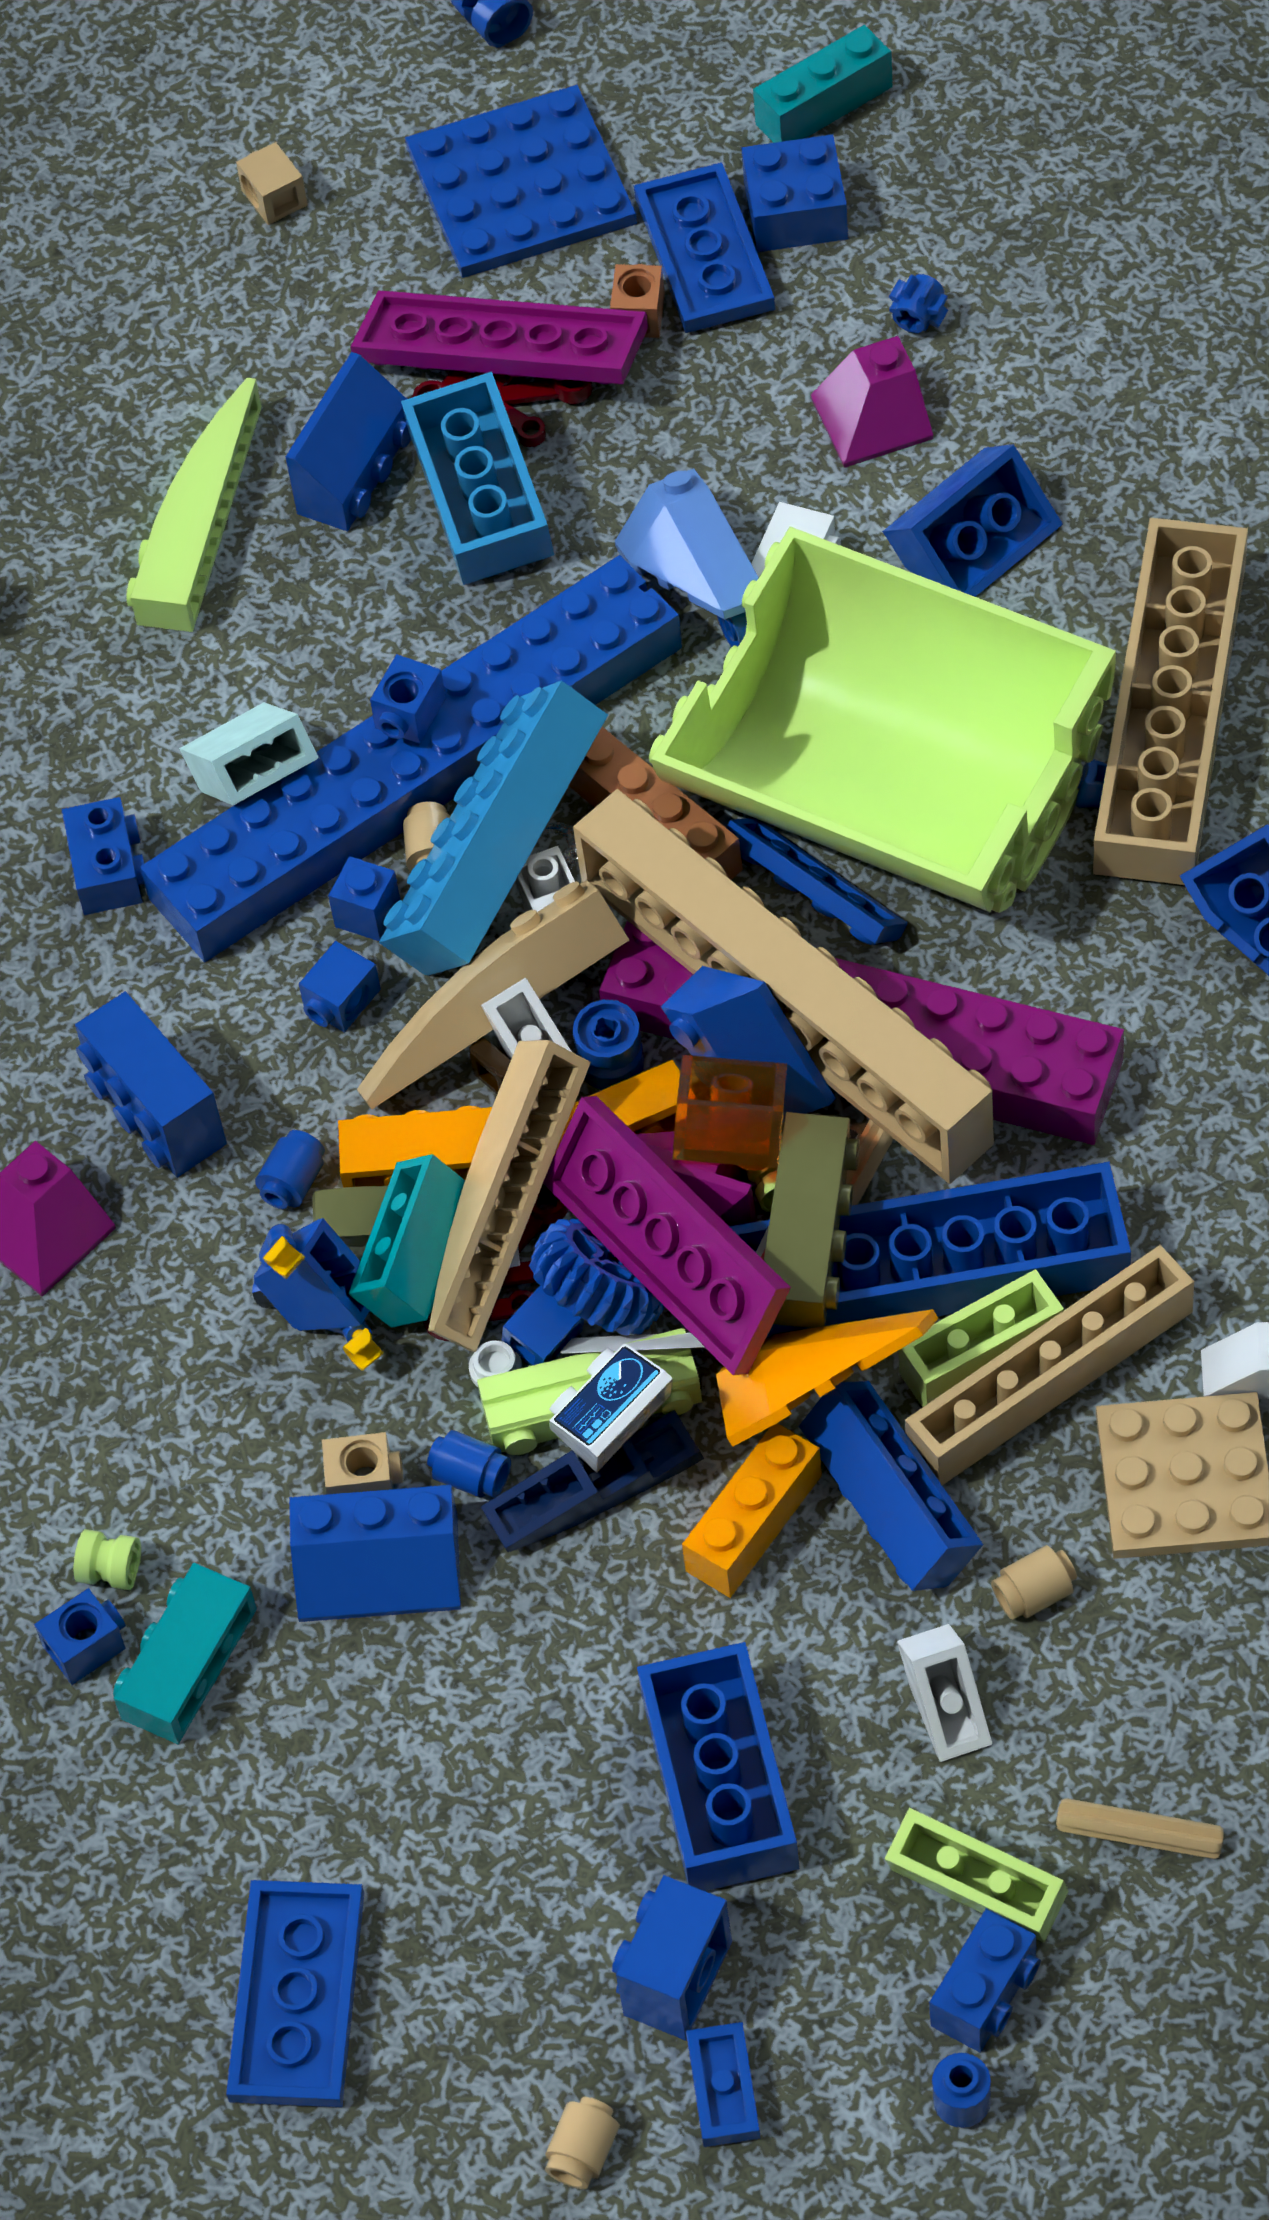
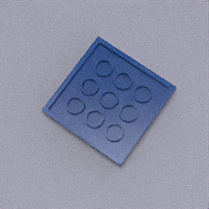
M578 85L405 137L408 153L462 278L637 224L636 212Z

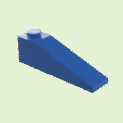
M1269 824L1181 874L1180 878L1205 921L1269 976Z

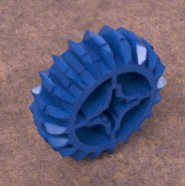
M558 1219L555 1224H550L546 1232L541 1234L534 1246L535 1250L531 1256L532 1260L529 1267L534 1273L533 1278L535 1281L543 1286V1291L546 1295L552 1296L557 1300L558 1306L566 1307L573 1312L574 1317L579 1316L587 1320L590 1326L596 1324L601 1326L606 1332L616 1330L621 1335H641L644 1330L650 1328L653 1321L658 1320L665 1308L579 1219Z

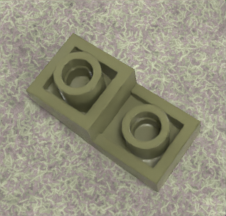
M388 1186L345 1187L314 1191L312 1194L313 1222L324 1218L347 1246L363 1247L368 1242Z

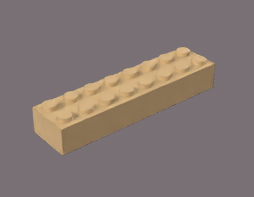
M1150 518L1094 836L1093 874L1184 885L1180 875L1198 864L1246 567L1248 528Z

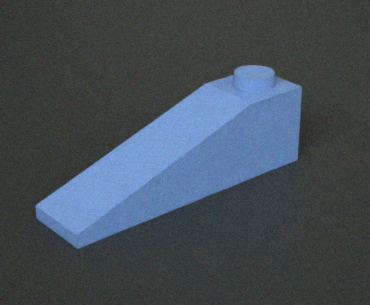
M694 468L688 471L672 472L663 480L649 484L614 541L619 554L639 575L642 576L648 572L657 577L659 585L663 588L670 590L673 587H677L687 592L690 602L724 620L745 612V608L742 607L745 589L752 580L757 581L759 579L712 492Z

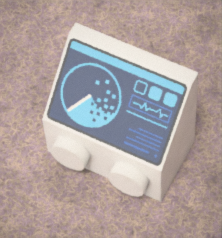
M626 1343L615 1353L609 1347L606 1348L587 1369V1372L592 1377L578 1391L570 1386L557 1398L549 1409L554 1414L550 1419V1430L596 1473L671 1396L673 1378L665 1370Z

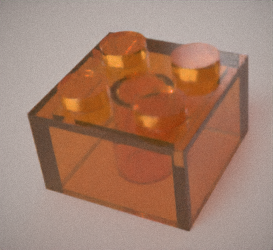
M682 1055L672 1159L732 1164L751 1171L778 1168L787 1064Z

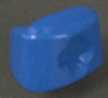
M1093 759L1090 763L1086 762L1084 765L1081 780L1077 787L1079 788L1076 798V806L1078 808L1100 807L1107 767L1106 763Z

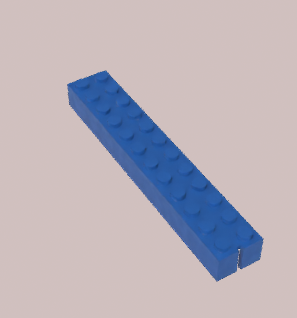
M618 555L441 670L446 700L420 744L405 738L394 739L385 735L381 730L375 728L372 715L316 752L319 757L317 760L240 801L140 866L148 899L204 963L339 875L349 856L361 860L401 834L407 812L413 805L421 802H436L445 805L454 799L462 783L467 778L474 776L480 765L477 756L483 745L492 736L498 734L504 723L500 720L501 713L513 697L517 695L523 696L531 693L537 687L543 688L562 680L596 705L682 648L679 614L653 588L647 591L646 581L621 555Z

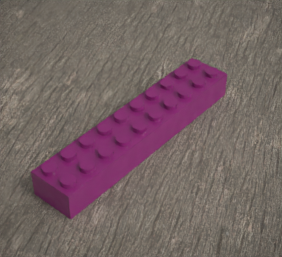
M627 920L623 930L629 941L615 949L599 989L600 1000H617L628 1005L636 1013L640 1031L675 1039L669 1029L671 1022L661 1006L694 974ZM835 958L839 968L853 979L860 977L872 987L877 998L890 1009L896 1007L902 1010L911 1019L915 1029L929 1040L935 1038L942 1042L951 1052L953 1059L967 1071L973 1069L984 1076L992 1088L993 1120L1095 1145L1123 1063L1124 1029Z

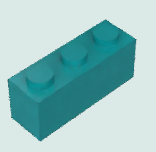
M865 24L755 87L753 89L755 125L773 143L803 139L893 87L891 50Z
M433 1154L396 1163L349 1291L351 1297L390 1327L428 1319L433 1308L437 1282L450 1229L465 1182L462 1177Z
M193 1562L184 1578L179 1577L172 1585L167 1597V1608L159 1622L151 1623L146 1629L140 1644L141 1652L132 1668H125L115 1683L113 1696L121 1720L179 1745L257 1610L250 1586Z

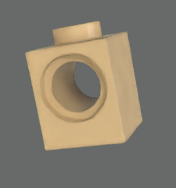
M276 142L236 161L241 190L268 225L308 205L303 176Z
M386 1432L322 1440L327 1494L394 1489V1484L403 1483L400 1451L390 1452ZM362 1467L375 1468L374 1471L365 1476L353 1474Z

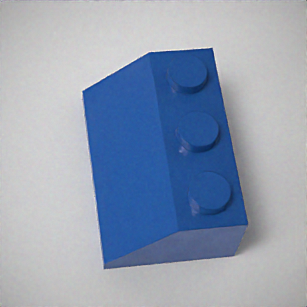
M350 353L285 456L297 514L347 532L356 517L362 518L366 514L371 502V493L377 483H383L389 477L393 465V457L400 447H407L411 441L401 401L407 398L360 354Z
M1011 444L982 449L882 532L905 568L911 573L976 597L1062 526L1063 523L1015 445Z
M702 966L661 1006L671 1022L669 1026L671 1034L682 1046L688 1049L696 1062L694 1064L696 1074L703 1082L711 1086L720 1100L718 1102L720 1112L734 1125L739 1126L743 1124L756 1129L766 1130L784 1123L786 1112L808 1114L830 1105L836 1099L764 981Z
M451 1485L289 1497L290 1548L299 1622L461 1610L458 1516Z

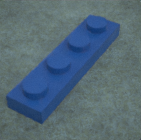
M752 817L729 821L726 828L739 838L741 858L751 864L764 866L774 873L773 879L780 886L791 891H800L813 900L811 905L819 913L830 918H839L851 927L850 933L856 939L869 945H876L877 943L897 941L902 936L908 924L905 920L759 819Z

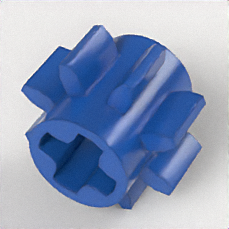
M925 274L910 275L907 282L898 280L889 295V298L893 301L889 311L893 313L892 316L895 323L911 333L926 331L929 325L938 328L948 312V309L944 307L948 297L944 295L942 285L933 277Z

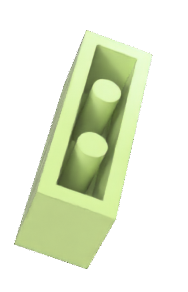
M1035 1269L933 1324L922 1337L898 1350L899 1374L921 1406L924 1407L1064 1311V1308Z
M911 1808L908 1809L885 1857L892 1871L980 1913H983L987 1908L1036 1934V1939L1044 1943L1069 1892L1064 1880Z

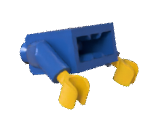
M324 1218L318 1219L294 1233L284 1224L273 1226L269 1230L259 1252L261 1265L254 1275L252 1287L254 1300L262 1308L274 1306L288 1323L299 1331L325 1329L343 1334L348 1342L343 1346L344 1352L360 1370H365L384 1353L372 1340L371 1329L365 1320L370 1310L349 1295L360 1260Z

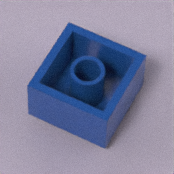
M833 134L741 147L744 186L757 252L848 240L847 204Z
M663 1875L656 1891L648 1890L645 1893L636 1915V1922L640 1923L632 1942L624 1940L621 1943L614 1958L612 1972L616 1973L618 1983L616 1993L620 1994L624 2016L686 2041V2030L692 2029L732 1944L726 1899Z

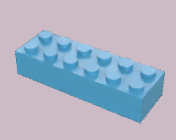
M562 680L543 688L537 687L531 693L523 696L517 695L508 702L500 716V720L504 723L498 734L492 736L483 745L477 756L480 765L474 776L467 778L454 796V801L458 804L450 818H445L433 832L430 841L434 846L428 857L418 862L407 879V884L410 885V888L403 901L396 902L387 913L383 922L387 929L379 941L381 945L427 976L469 964L608 714Z

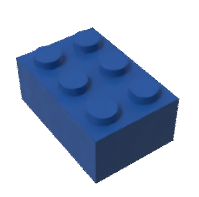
M126 991L75 1024L81 1044L76 1047V1052L89 1070V1072L84 1074L88 1086L98 1099L102 1100L108 1097L116 1106L113 1108L114 1115L127 1133L131 1134L136 1130L145 1140L142 1142V1147L156 1167L160 1168L165 1164L178 1178L227 1144L213 1091Z

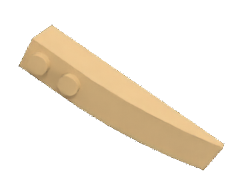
M588 880L581 884L577 881L562 887L554 894V902L538 912L530 910L518 916L510 924L511 930L500 936L474 957L469 964L464 965L418 1010L393 1039L357 1088V1091L368 1106L374 1109L491 1032L493 1028L481 1006L488 1000L524 978L528 980L538 998L541 999L629 941V938L600 891Z
M550 1040L518 1042L480 1136L450 1229L437 1282L428 1331L472 1352H476L591 1063Z

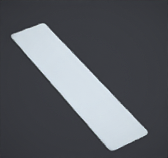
M691 1333L637 1342L632 1341L644 1339V1337L648 1338V1336L652 1337V1335L656 1334L572 1338L560 1353L603 1352L608 1347L612 1351H617L624 1343L634 1350L698 1348L704 1346Z

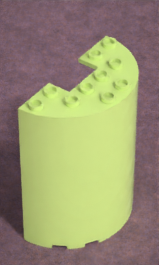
M790 526L781 542H774L770 547L765 559V569L757 581L752 580L745 589L742 607L745 608L746 635L739 646H732L727 653L723 664V673L716 685L710 684L707 687L706 683L698 680L689 696L684 695L679 699L673 712V723L665 736L659 735L655 739L650 750L649 762L652 763L656 775L664 782L988 912H991V910L998 913L1005 911L1013 904L1016 888L1025 892L1036 878L1075 806L1079 791L1077 787L1083 771L1081 762L1083 760L1090 763L1093 760L1104 726L1098 724L1103 709V700L1107 701L1111 697L1115 674L1116 650Z

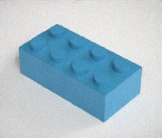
M489 372L401 401L410 436L463 585L554 556L548 524L493 373Z

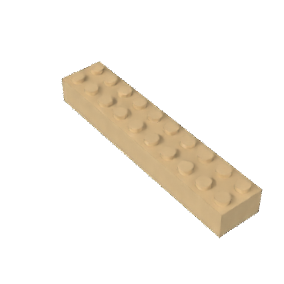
M616 789L573 826L581 882L588 880L600 891L609 906L692 974H695L702 966L764 981L826 1083L947 1183L951 1184L994 1145L992 1088L984 1076L973 1069L967 1071L953 1059L951 1052L942 1042L935 1038L929 1040L915 1029L911 1019L902 1010L896 1007L890 1009L880 1001L872 987L860 977L853 979L839 968L836 959L829 951L823 947L815 948L803 939L798 928L786 917L777 918L767 910L760 897L748 887L741 889L731 881L717 861L710 857L704 859L695 852L681 832L675 828L668 830L659 823L645 803L639 799L632 801L619 789Z

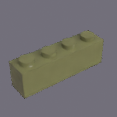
M786 1112L764 1261L791 1289L773 1324L809 1328L822 1327L826 1323L827 1309H837L840 1278L832 1277L834 1262H844L846 1231L839 1230L841 1216L850 1217L853 1185L846 1184L847 1170H857L860 1146L859 1139L851 1138L850 1120L847 1117Z

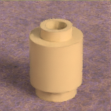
M421 802L413 805L407 812V817L403 822L406 866L410 871L413 870L418 862L428 857L434 846L430 841L433 832L445 818H450L446 808L439 803Z
M1045 1545L1001 1569V1576L991 1581V1585L1000 1606L1006 1615L1014 1620L1021 1615L1029 1618L1073 1594L1071 1582L1077 1579V1574L1072 1562L1063 1550L1055 1553L1051 1547Z
M582 2097L580 2103L568 2102L545 2153L549 2160L545 2168L546 2173L565 2185L578 2189H587L591 2179L599 2177L620 2127L619 2123L612 2117L613 2109L607 2104L590 2097Z

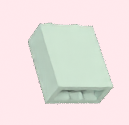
M265 702L179 748L201 792L231 805L237 804L319 758L298 714Z

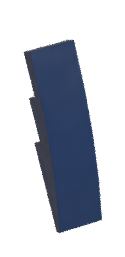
M673 1410L632 1435L597 1473L580 1457L578 1458L572 1450L482 1505L481 1508L506 1551L511 1552L575 1527L702 1461L704 1457L676 1411Z

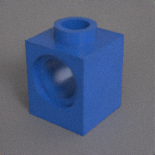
M396 654L370 698L375 728L391 738H405L420 744L446 700L441 669Z
M337 941L329 947L299 982L305 1014L319 1026L327 1027L330 1024L344 1033L381 990L376 964Z
M540 1285L505 1323L502 1331V1342L507 1343L520 1356L521 1360L529 1366L557 1360L562 1354L560 1352L572 1338H576L583 1331L584 1319L579 1316L574 1317L573 1312L566 1307L558 1306L557 1300L552 1296L546 1295L543 1291V1286Z
M89 1588L34 1624L43 1648L71 1685L126 1649L120 1630L126 1627L121 1615L108 1599L100 1604ZM82 1630H96L95 1633L87 1639H74V1637Z

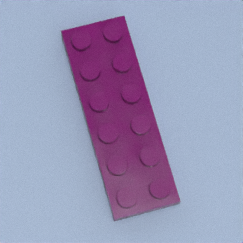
M378 290L350 348L351 352L360 354L368 363L375 365L458 370L466 373L492 372L512 377H541L559 381L577 380L598 382L600 384H624L648 329L647 313L644 311Z
M597 1096L581 1097L552 1159L543 1184L733 1376L748 1374L791 1287Z

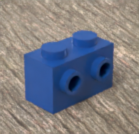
M121 797L62 809L76 889L84 915L143 903L139 885L144 884L140 866L145 864L143 855L134 856L132 845L141 843L135 814L125 816Z
M986 1908L929 2002L930 2026L981 2053L991 2035L998 2037L1002 2033L1013 2010V2006L1010 2005L1019 1988L1026 1990L1039 1969L1041 1959L1036 1957V1934Z

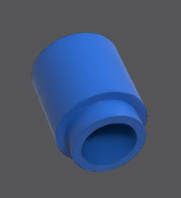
M291 1130L286 1137L278 1139L255 1179L256 1186L260 1190V1196L266 1203L278 1209L301 1205L324 1165L322 1156L325 1153V1149L321 1142L314 1136L300 1130Z
M451 1430L444 1438L441 1436L436 1438L429 1451L427 1465L432 1467V1478L435 1481L451 1485L453 1488L479 1498H483L485 1495L495 1498L501 1493L506 1484L511 1469V1458L502 1455L499 1447Z
M955 2053L942 2059L936 2066L932 2076L933 2104L936 2113L945 2123L954 2127L966 2128L978 2124L986 2117L991 2106V2079L988 2068L979 2058L967 2053Z

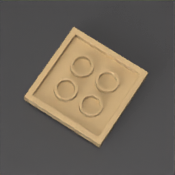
M1257 1392L1096 1406V1420L1113 1559L1269 1546V1472Z

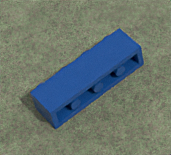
M869 1381L841 1382L835 1386V1389L820 1398L798 1426L807 1440L819 1447L820 1460L823 1461L838 1483L840 1492L852 1503L867 1525V1530L871 1537L880 1544L896 1567L899 1578L912 1591L949 1586L984 1545Z

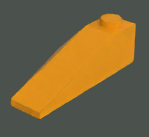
M931 1309L778 1333L765 1339L748 1374L733 1376L725 1367L716 1374L727 1439L732 1447L775 1425L790 1416L792 1409L811 1396L810 1390L814 1389L819 1397L825 1395L854 1373L852 1367L856 1364L861 1371L866 1370L922 1337L939 1319L938 1316Z

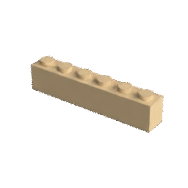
M1161 1245L1157 1246L906 1418L905 1433L939 1482L944 1485L1193 1312L1194 1280Z

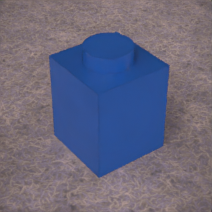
M351 856L348 857L328 895L335 927L376 941H380L387 929L383 925L387 913L396 902L401 900L394 870Z

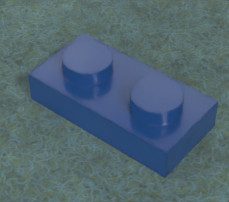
M743 2022L686 2030L703 2147L761 2139Z

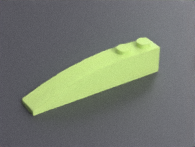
M246 378L215 414L195 442L167 491L155 518L149 540L144 539L141 542L138 557L140 566L137 578L132 577L129 580L126 594L127 605L133 607L137 625L193 632L262 407L257 382L254 378Z

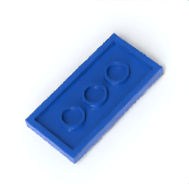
M722 162L633 185L635 200L659 264L662 266L663 275L685 333L775 310V297Z
M251 1880L226 2090L229 2103L343 2107L365 1894L362 1884Z

